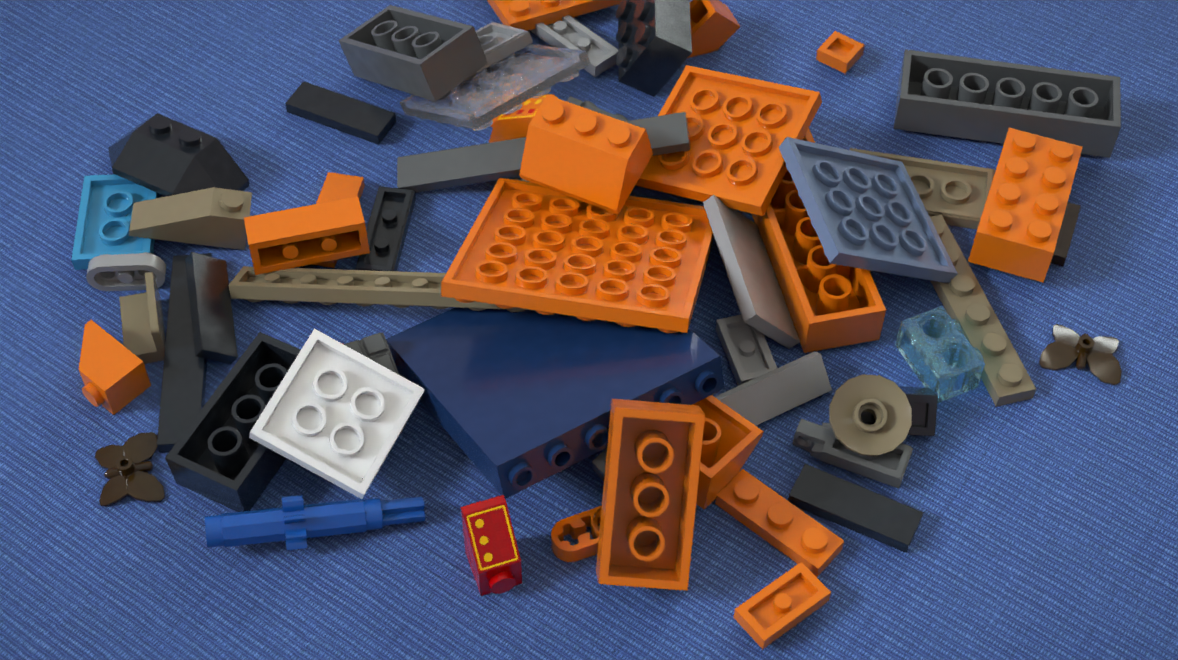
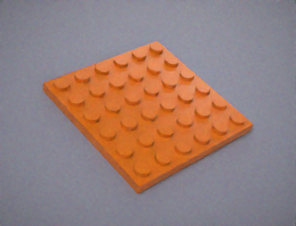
M499 178L441 282V296L455 298V300L463 303L476 301L495 304L503 309L516 307L535 310L543 315L556 313L576 316L583 321L603 320L616 322L624 327L643 326L657 328L665 333H688L714 234L704 206L629 196L620 213L615 214L532 182Z

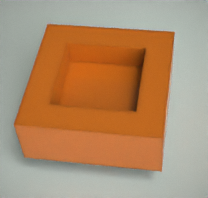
M834 31L817 49L816 60L846 74L863 55L865 44Z

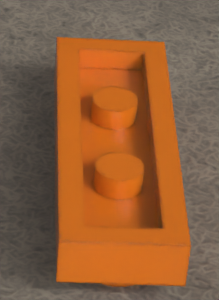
M744 469L716 495L715 504L797 564L802 562L816 577L821 574L843 549V539Z

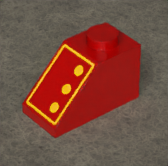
M504 495L461 507L465 553L480 595L492 592L496 594L504 593L511 590L515 585L522 584L521 558Z

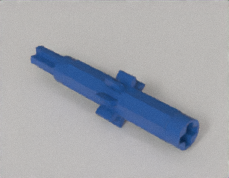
M302 495L282 497L281 508L206 516L207 548L285 541L287 551L306 549L307 538L367 532V530L383 529L385 525L425 521L424 499L422 497L380 501V498L304 505Z

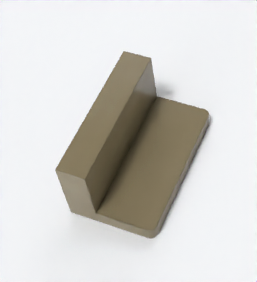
M153 272L145 273V293L119 297L123 344L140 358L144 364L163 361L165 356L166 336L162 300Z

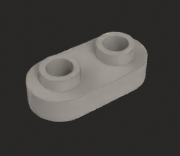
M147 252L137 254H104L96 256L89 261L86 279L92 287L101 291L146 290L145 273L153 272L157 287L159 288L165 282L166 264L160 257Z

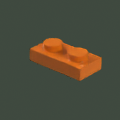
M800 562L735 608L733 618L764 649L826 604L830 599L831 592Z

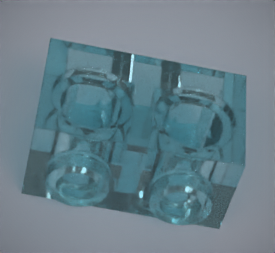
M943 306L901 321L895 346L924 387L931 388L938 395L937 403L978 388L985 366L983 356L976 347H972L962 333L959 323L949 316Z

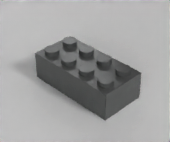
M389 5L338 40L354 76L435 102L449 96L452 89L462 82L475 77L477 71L488 64L474 26Z

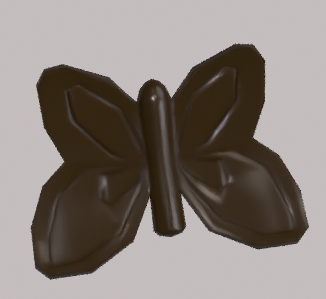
M1060 324L1053 325L1052 335L1055 342L1048 344L1042 351L1039 365L1042 368L1053 371L1067 368L1077 359L1076 368L1078 370H1084L1087 361L1090 372L1101 382L1111 385L1120 383L1122 371L1119 361L1113 356L1119 344L1117 338L1098 336L1092 339L1086 333L1080 337L1070 328Z
M139 433L129 438L123 446L109 445L96 451L95 458L103 468L108 469L104 476L110 479L103 487L99 500L101 506L107 507L128 495L135 500L144 502H161L165 498L163 485L154 475L145 473L153 469L152 462L147 460L152 458L157 449V435L155 433Z

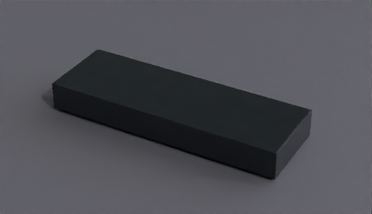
M305 81L302 82L285 103L288 113L378 145L396 123L394 112Z
M379 186L366 229L370 253L359 255L355 270L397 271L416 201L415 190Z
M191 252L185 259L195 357L232 364L238 358L231 296L228 286L227 263L225 260Z
M804 464L788 496V501L800 509L905 553L908 551L924 513L807 464Z

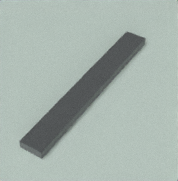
M686 112L624 121L646 129L653 151L652 156L690 150ZM526 137L397 157V188L415 190L416 193L494 181L499 178L519 177Z

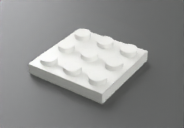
M314 329L250 431L249 438L363 499L425 389Z

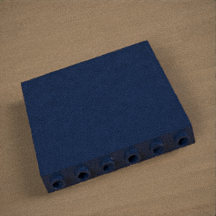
M455 307L386 339L399 375L425 389L420 401L500 495H504L505 499L607 448L612 399L693 405L724 389L721 356L690 329H688V333H665L657 328L643 326L624 327L616 322L603 320L583 321L576 316L556 313L543 315L535 310L510 312L507 309H485L473 311L469 308Z

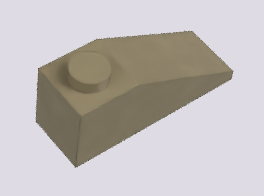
M213 187L133 203L129 236L245 250L247 234L244 217L250 216L252 192Z

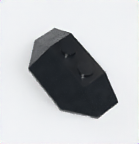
M158 113L132 129L108 148L113 174L164 196L213 187L244 191L249 186L247 176L216 137Z

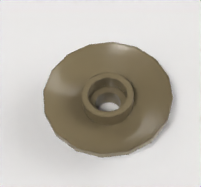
M863 374L848 379L836 390L829 405V422L835 437L845 448L859 455L880 456L892 452L906 439L912 426V408L906 394L895 382L880 375ZM861 413H871L875 419L874 424H864L861 420Z

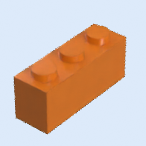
M358 196L244 217L255 275L370 253L365 220Z

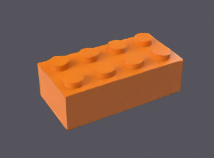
M1013 128L1008 129L968 262L1044 283L1055 251L1082 146Z
M623 399L611 400L596 562L598 584L688 591L705 414L700 406Z

